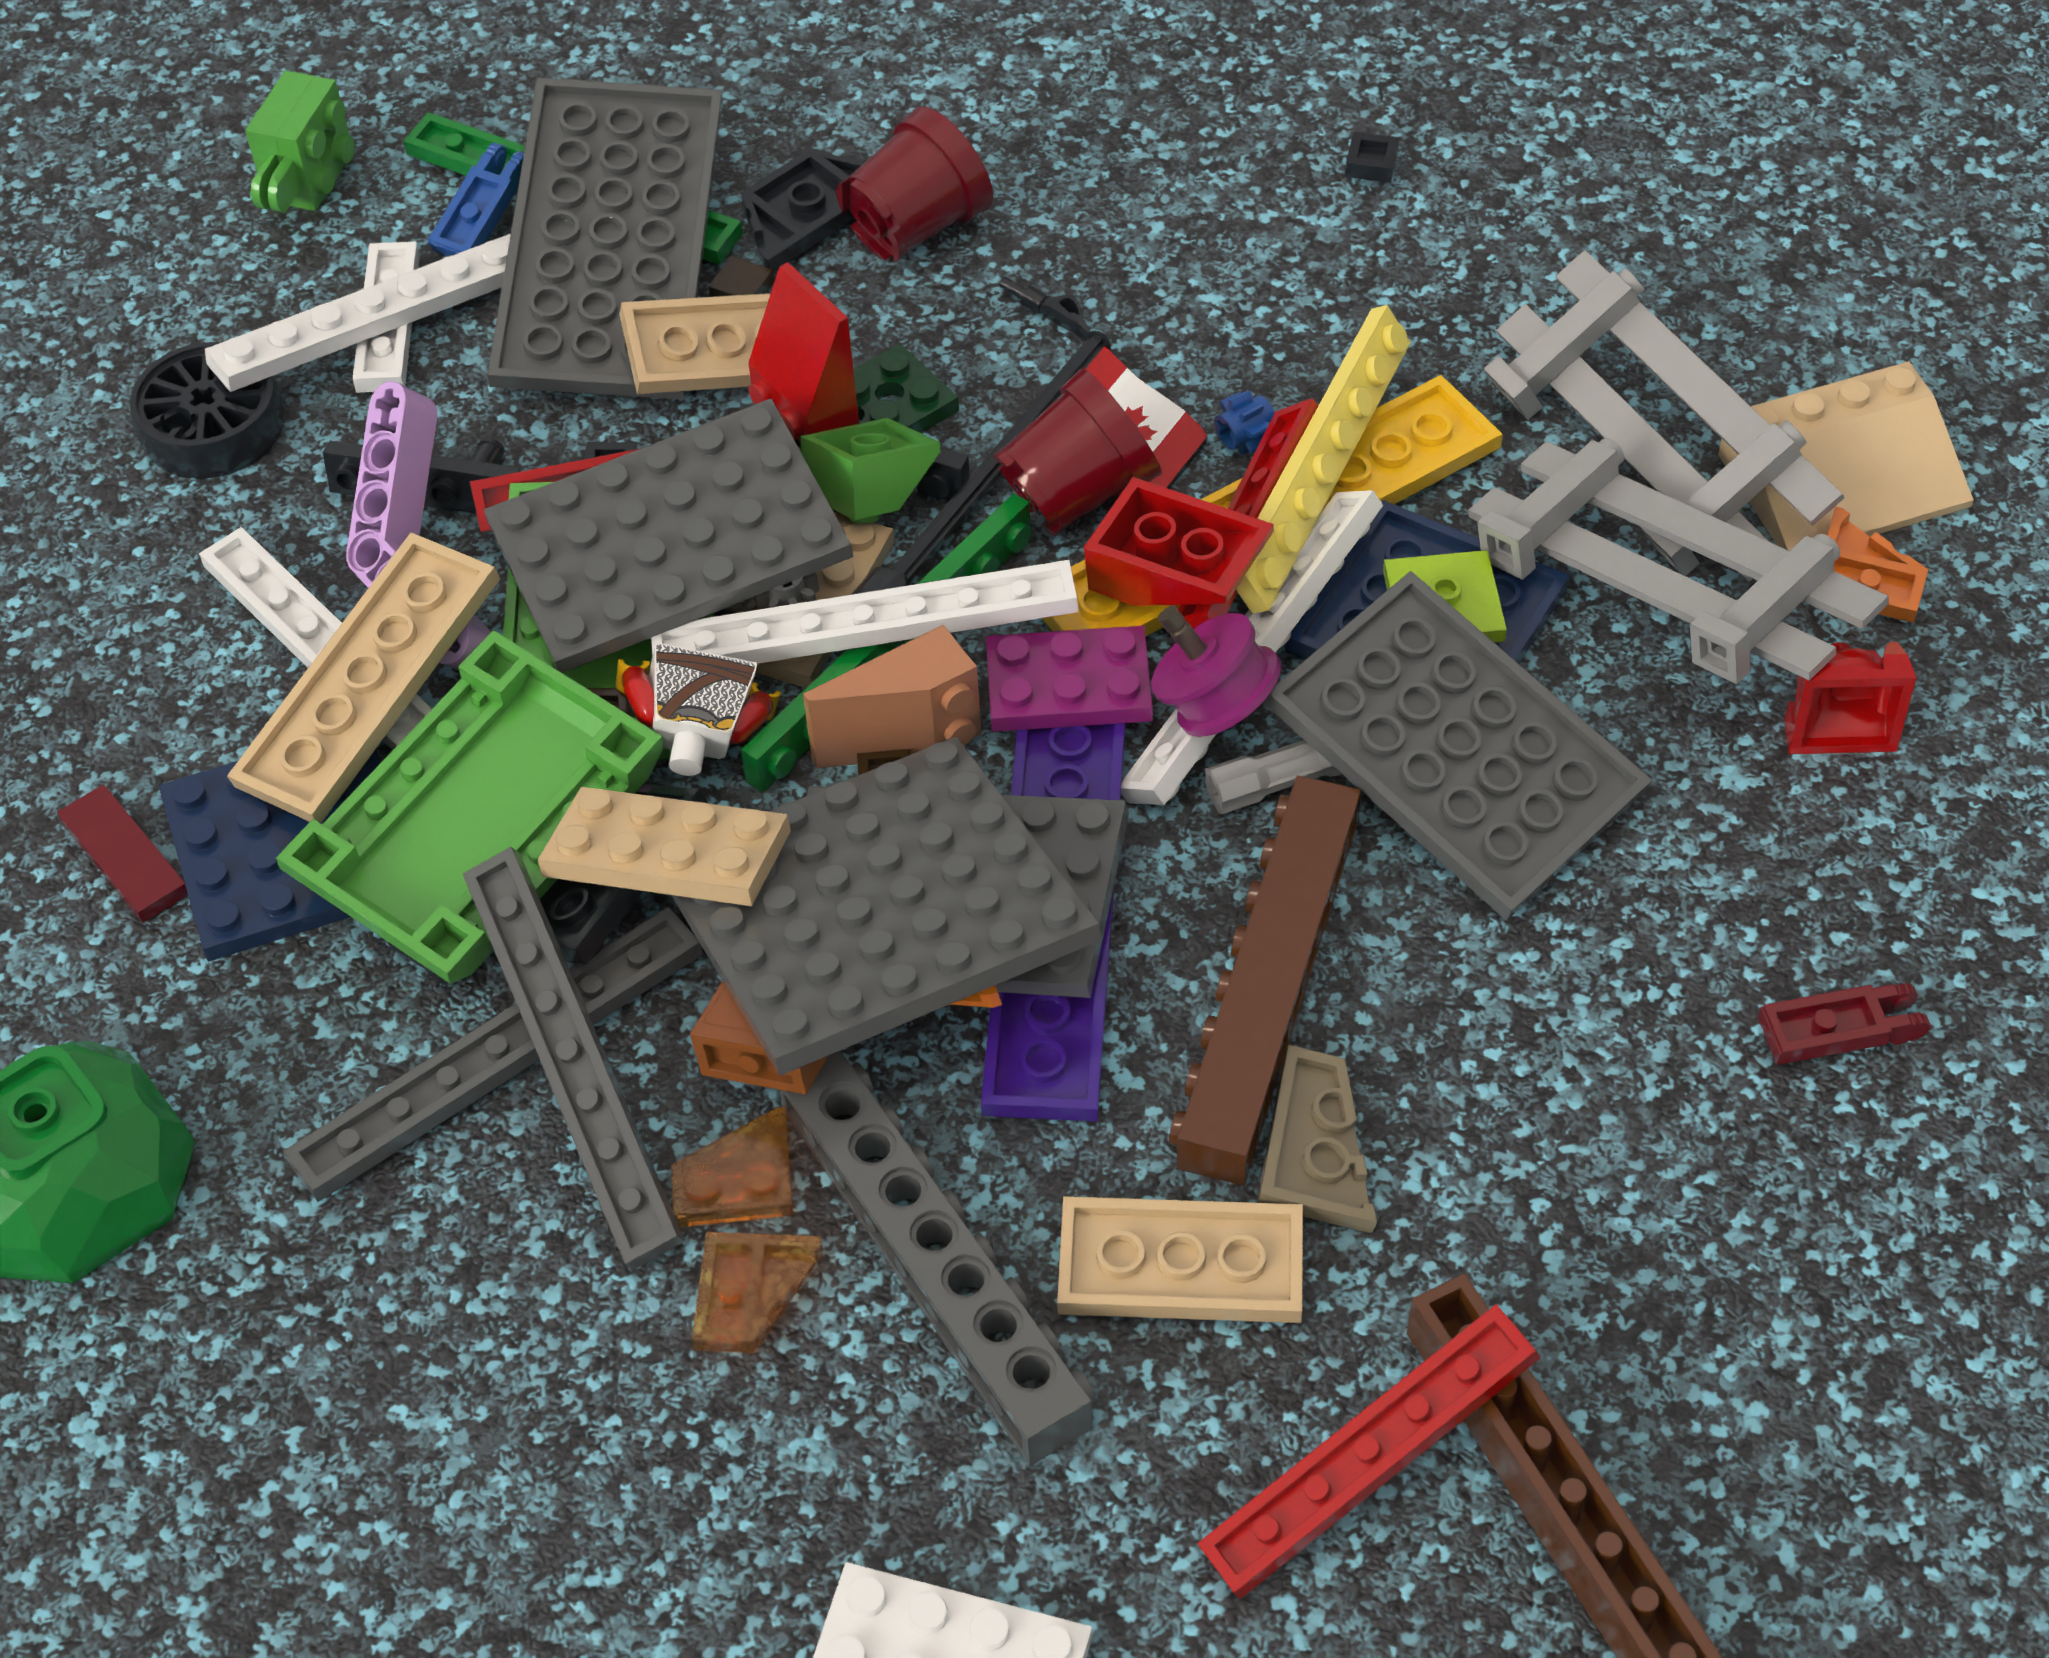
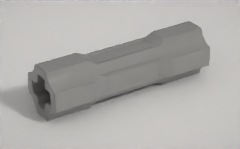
M1302 740L1257 756H1241L1205 768V784L1209 798L1212 800L1217 812L1224 814L1260 802L1270 793L1293 786L1297 775L1315 779L1321 776H1337L1342 773L1309 743Z

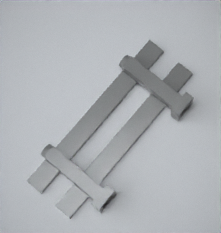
M1584 250L1555 276L1558 282L1579 301L1558 321L1549 327L1527 304H1524L1496 329L1497 333L1519 356L1508 365L1498 355L1484 370L1498 391L1527 420L1543 408L1536 395L1549 384L1600 436L1615 441L1622 448L1624 459L1656 491L1766 541L1768 540L1739 510L1768 484L1812 526L1845 498L1843 493L1802 456L1799 450L1807 442L1789 421L1785 420L1780 426L1776 423L1770 425L1639 301L1637 296L1644 291V288L1626 268L1618 274L1614 270L1609 273ZM1608 330L1738 454L1709 481L1692 467L1580 357L1583 352ZM1640 527L1652 546L1680 574L1686 576L1700 564L1692 550ZM1740 573L1748 582H1750L1753 579L1747 575Z
M1604 438L1600 442L1591 440L1577 454L1546 441L1521 463V472L1544 482L1525 500L1494 487L1468 509L1469 518L1477 521L1481 551L1488 550L1491 565L1523 580L1536 568L1534 549L1674 615L1690 623L1692 663L1735 684H1738L1750 672V652L1809 681L1836 655L1835 646L1782 622L1802 601L1861 629L1889 604L1888 595L1834 571V562L1840 557V549L1831 537L1825 534H1817L1813 538L1806 535L1790 551L1620 475L1618 466L1624 461V452L1615 441L1609 438ZM1589 502L1757 580V582L1738 600H1735L1567 520Z

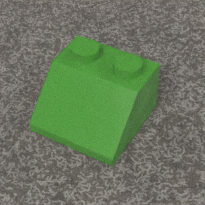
M889 418L801 436V453L832 510L849 517L851 522L865 524L878 521L881 514L900 510L939 455L940 442Z

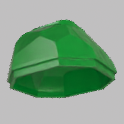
M92 1041L69 1042L57 1046L37 1048L0 1070L1 1278L75 1283L173 1219L195 1141L180 1118L129 1052ZM44 1116L40 1120L32 1122L37 1117Z

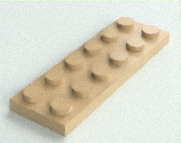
M411 532L229 772L227 777L233 786L309 822L315 819L322 823L499 582L500 577L495 567Z

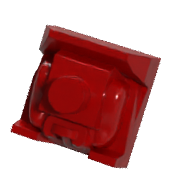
M1844 642L1832 643L1831 645L1836 647V655L1810 681L1797 675L1796 701H1788L1784 718L1788 754L1897 752L1916 682V675L1908 654L1898 642H1889L1885 646L1882 658L1875 650L1852 648Z

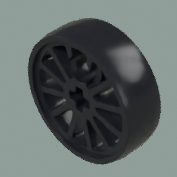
M222 342L197 343L167 353L143 371L131 392L130 415L141 447L158 467L181 477L214 478L228 475L250 466L273 447L283 428L284 405L275 376L273 375L230 392L206 363L205 349Z

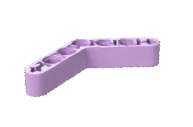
M393 381L380 385L373 393L369 403L346 551V560L349 568L368 588L411 532L420 536L437 423V408L431 399ZM475 614L441 659V664L459 670L458 666L491 633Z

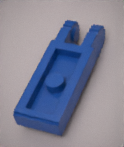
M498 143L489 144L477 165L472 166L428 238V244L434 252L448 257L486 243L516 193V188L519 187L524 152L517 151L511 156V160L504 167L507 158L506 147Z

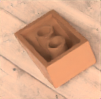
M944 625L803 694L812 762L817 768L858 764L857 753L910 749L911 754H914L935 743L944 742L956 736L965 746L973 738L982 734L977 666Z

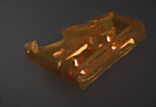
M786 1107L773 1109L671 1165L673 1213L679 1227L794 1216Z
M706 1232L692 1333L694 1351L755 1353L822 1257L823 1245L821 1236Z

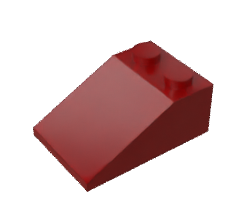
M787 262L778 269L748 362L751 385L748 387V391L754 404L771 398L793 439H797L801 443V436L859 424L848 317Z
M1132 477L1084 546L1088 590L1133 606L1226 604L1274 532V524Z

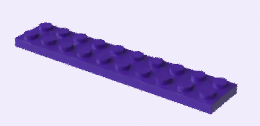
M1126 723L1017 730L1011 795L1121 800ZM1114 888L1091 998L998 992L1002 1005L994 1008L990 1007L981 1097L982 1116L1098 1122Z

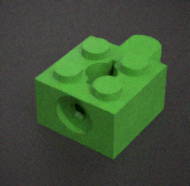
M285 70L245 129L257 170L251 182V197L254 205L259 209H272L275 212L286 213L288 208L292 206L316 211L326 194L333 190L335 180L345 164H348L354 155L355 145L353 138L349 134L345 118V105L340 99L336 80Z

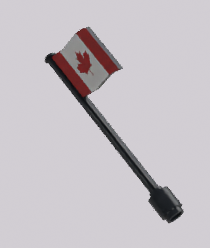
M1090 331L1086 334L1083 345L893 568L875 567L851 595L909 586L910 582L1001 476L1002 473L999 467L1002 464L995 461L993 455L1010 443L1061 396L1060 387L1081 368L1090 372L1109 391L1150 446L1162 471V474L1150 481V483L1170 489L1207 443L1208 436L1185 410L1137 378L1110 351L1111 343L1104 333Z

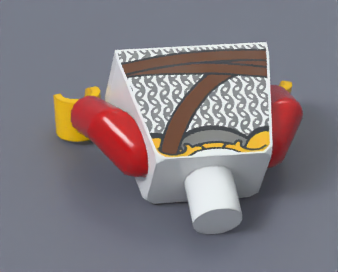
M657 642L651 666L649 661H642V665L639 667L629 666L624 663V659H618L615 687L620 692L625 693L637 720L662 736L664 748L671 749L669 768L680 775L693 776L699 774L702 769L704 756L716 759L725 758L730 743H744L766 721L773 719L781 696L780 691L776 690L774 694H767L757 688L758 684L753 682L757 667L756 662Z

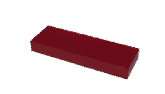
M104 784L57 811L63 826L142 923L188 896L185 882Z

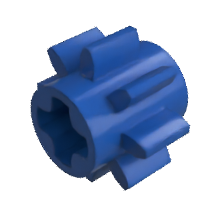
M1249 390L1243 393L1239 391L1219 402L1224 412L1215 417L1214 425L1219 439L1226 448L1234 450L1239 447L1242 455L1248 452L1252 454L1256 451L1275 412L1265 397L1258 395L1253 398Z

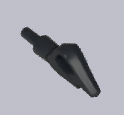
M1006 276L1000 280L999 287L1019 297L1023 306L1042 313L1055 324L1076 335L1080 334L1085 337L1090 332L1083 317L1081 307L1075 297L1071 295L1048 296L1034 286L1026 288Z

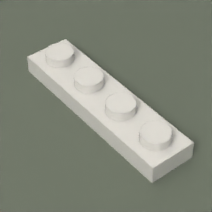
M417 242L369 243L364 288L418 269L420 254ZM412 322L357 343L353 371V383L356 393L375 392L380 385L389 381L398 382L405 386Z

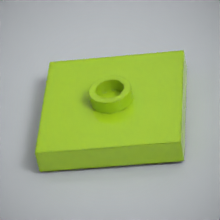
M1488 550L1384 560L1383 574L1387 590L1409 571H1412L1494 643L1505 642L1507 629Z

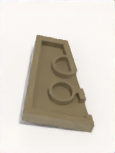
M1288 1045L1283 1058L1256 1203L1303 1204V1217L1372 1234L1377 1220L1374 1205L1369 1203L1365 1183L1368 1174L1364 1155H1360L1355 1131L1357 1118L1345 1058Z

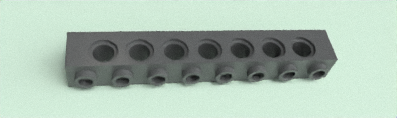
M840 1050L828 1056L807 1095L779 1090L784 1113L1028 1465L1035 1464L1092 1430V1403L1096 1401V1398L1088 1380L1080 1370L1075 1369L1070 1372L1060 1358V1355H1062L1061 1346L1053 1331L1044 1322L1037 1326L1027 1312L1029 1303L1020 1285L1012 1277L1004 1280L994 1266L997 1264V1260L989 1242L980 1232L972 1235L963 1222L965 1214L958 1199L950 1189L941 1192L932 1179L934 1171L923 1150L919 1146L909 1147L901 1136L904 1134V1131L895 1111L889 1104L880 1106L873 1097V1085L861 1064L856 1062L851 1065ZM841 1115H853V1116H854V1117H852V1118H850V1119H847V1120H836V1119H835V1118H837V1117H839V1116H841ZM878 1156L884 1158L876 1163L865 1162L870 1157ZM903 1199L916 1201L908 1206L894 1205V1203ZM936 1242L947 1245L945 1248L936 1251L924 1248ZM963 1287L979 1289L977 1293L969 1296L955 1293ZM996 1332H1006L1012 1335L1011 1338L1002 1342H994L987 1339L989 1335ZM1028 1378H1038L1046 1382L1043 1386L1035 1389H1027L1019 1385L1020 1382Z

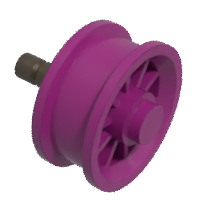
M1174 605L1165 608L1159 614L1158 621L1170 633L1176 643L1157 665L1152 677L1151 688L1155 696L1162 703L1174 705L1177 708L1178 723L1188 735L1205 737L1220 733L1234 726L1250 715L1271 693L1280 676L1281 661L1271 648L1257 644L1255 641V627L1245 615L1239 613L1220 615L1193 629Z

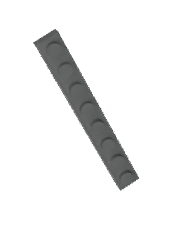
M509 847L464 872L463 876L625 1265L636 1269L685 1242V1239L520 853L514 848Z
M667 907L602 948L586 965L577 964L570 969V972L594 1025L702 956L703 952L696 936ZM517 1004L509 1007L285 1149L283 1153L288 1164L316 1201L319 1202L540 1060Z

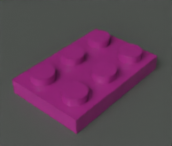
M1144 626L986 636L992 732L1153 721Z

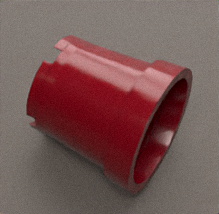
M919 106L896 125L893 137L853 174L838 184L836 197L842 213L850 208L857 220L850 227L860 241L879 258L886 261L893 256V262H895L955 222L966 223L989 209L993 203V188L982 160L963 133L938 111L926 106Z
M1081 368L1060 387L1061 396L1010 443L993 455L994 460L1002 464L999 469L1016 495L1030 502L1031 513L1041 511L1046 518V521L1041 525L1054 537L1077 520L1123 492L1132 477L1150 482L1162 474L1161 467L1153 451L1133 421L1109 391L1084 368Z

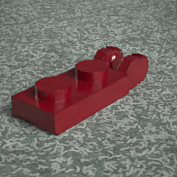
M1907 982L1875 988L1871 984L1764 1004V1006L1760 1007L1758 1014L1759 1023L1776 1065L1887 1045L1888 1042L1894 1045L1906 1043L1907 1041L1912 1042L1924 1037L1931 1030V1024L1925 1013L1913 1012L1909 1015L1901 1014L1885 1017V1015L1893 1014L1896 1011H1905L1907 1008H1911L1913 1004H1916L1918 994L1915 987L1911 983L1907 984Z

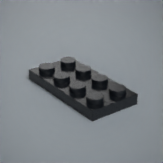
M643 784L635 793L708 803L697 788ZM557 879L540 898V902L566 962L586 965L591 958L596 956L602 949L604 941L619 921L632 910L636 899L642 891Z

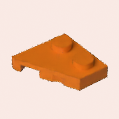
M1835 507L1827 536L1831 537L1840 549V557L1834 562V571L1888 595L1889 604L1879 615L1914 623L1929 569L1909 555H1903L1896 551L1892 543L1877 532L1870 537L1849 522V512L1843 508Z

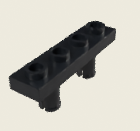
M491 438L480 440L469 460L432 455L424 506L476 513L470 481L521 472V468L503 465L506 459V455H504L505 448L500 442ZM329 441L323 451L329 491L331 493L355 496L363 445Z

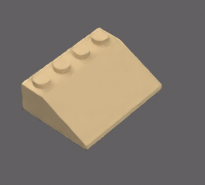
M1910 361L1751 406L1770 425L1776 423L1780 426L1787 420L1802 434L1807 442L1799 450L1802 456L1843 493L1845 497L1835 507L1843 508L1849 512V522L1870 537L1875 532L1878 534L1972 507L1974 499L1936 399ZM1721 439L1718 456L1726 466L1738 454ZM1769 484L1749 501L1777 546L1788 551L1806 535L1812 538L1817 534L1827 535L1835 509L1834 507L1812 526Z

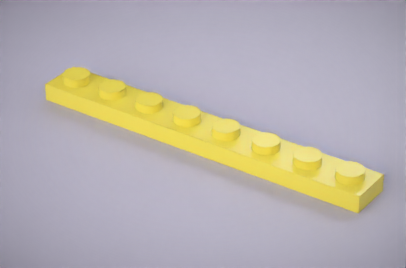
M1388 305L1370 310L1257 518L1274 524V532L1236 588V591L1252 614L1270 610L1411 343L1404 327L1397 321Z

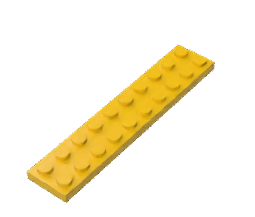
M1439 375L1375 409L1324 508L1336 492L1373 490L1381 502L1384 500L1396 504L1500 449L1503 434L1442 375ZM1242 478L1200 500L1228 508ZM1085 560L1071 566L1078 612L1042 618L1052 631L1144 626L1146 637L1163 628L1162 624L1158 621V616L1165 608L1172 605L1133 606L1088 590Z

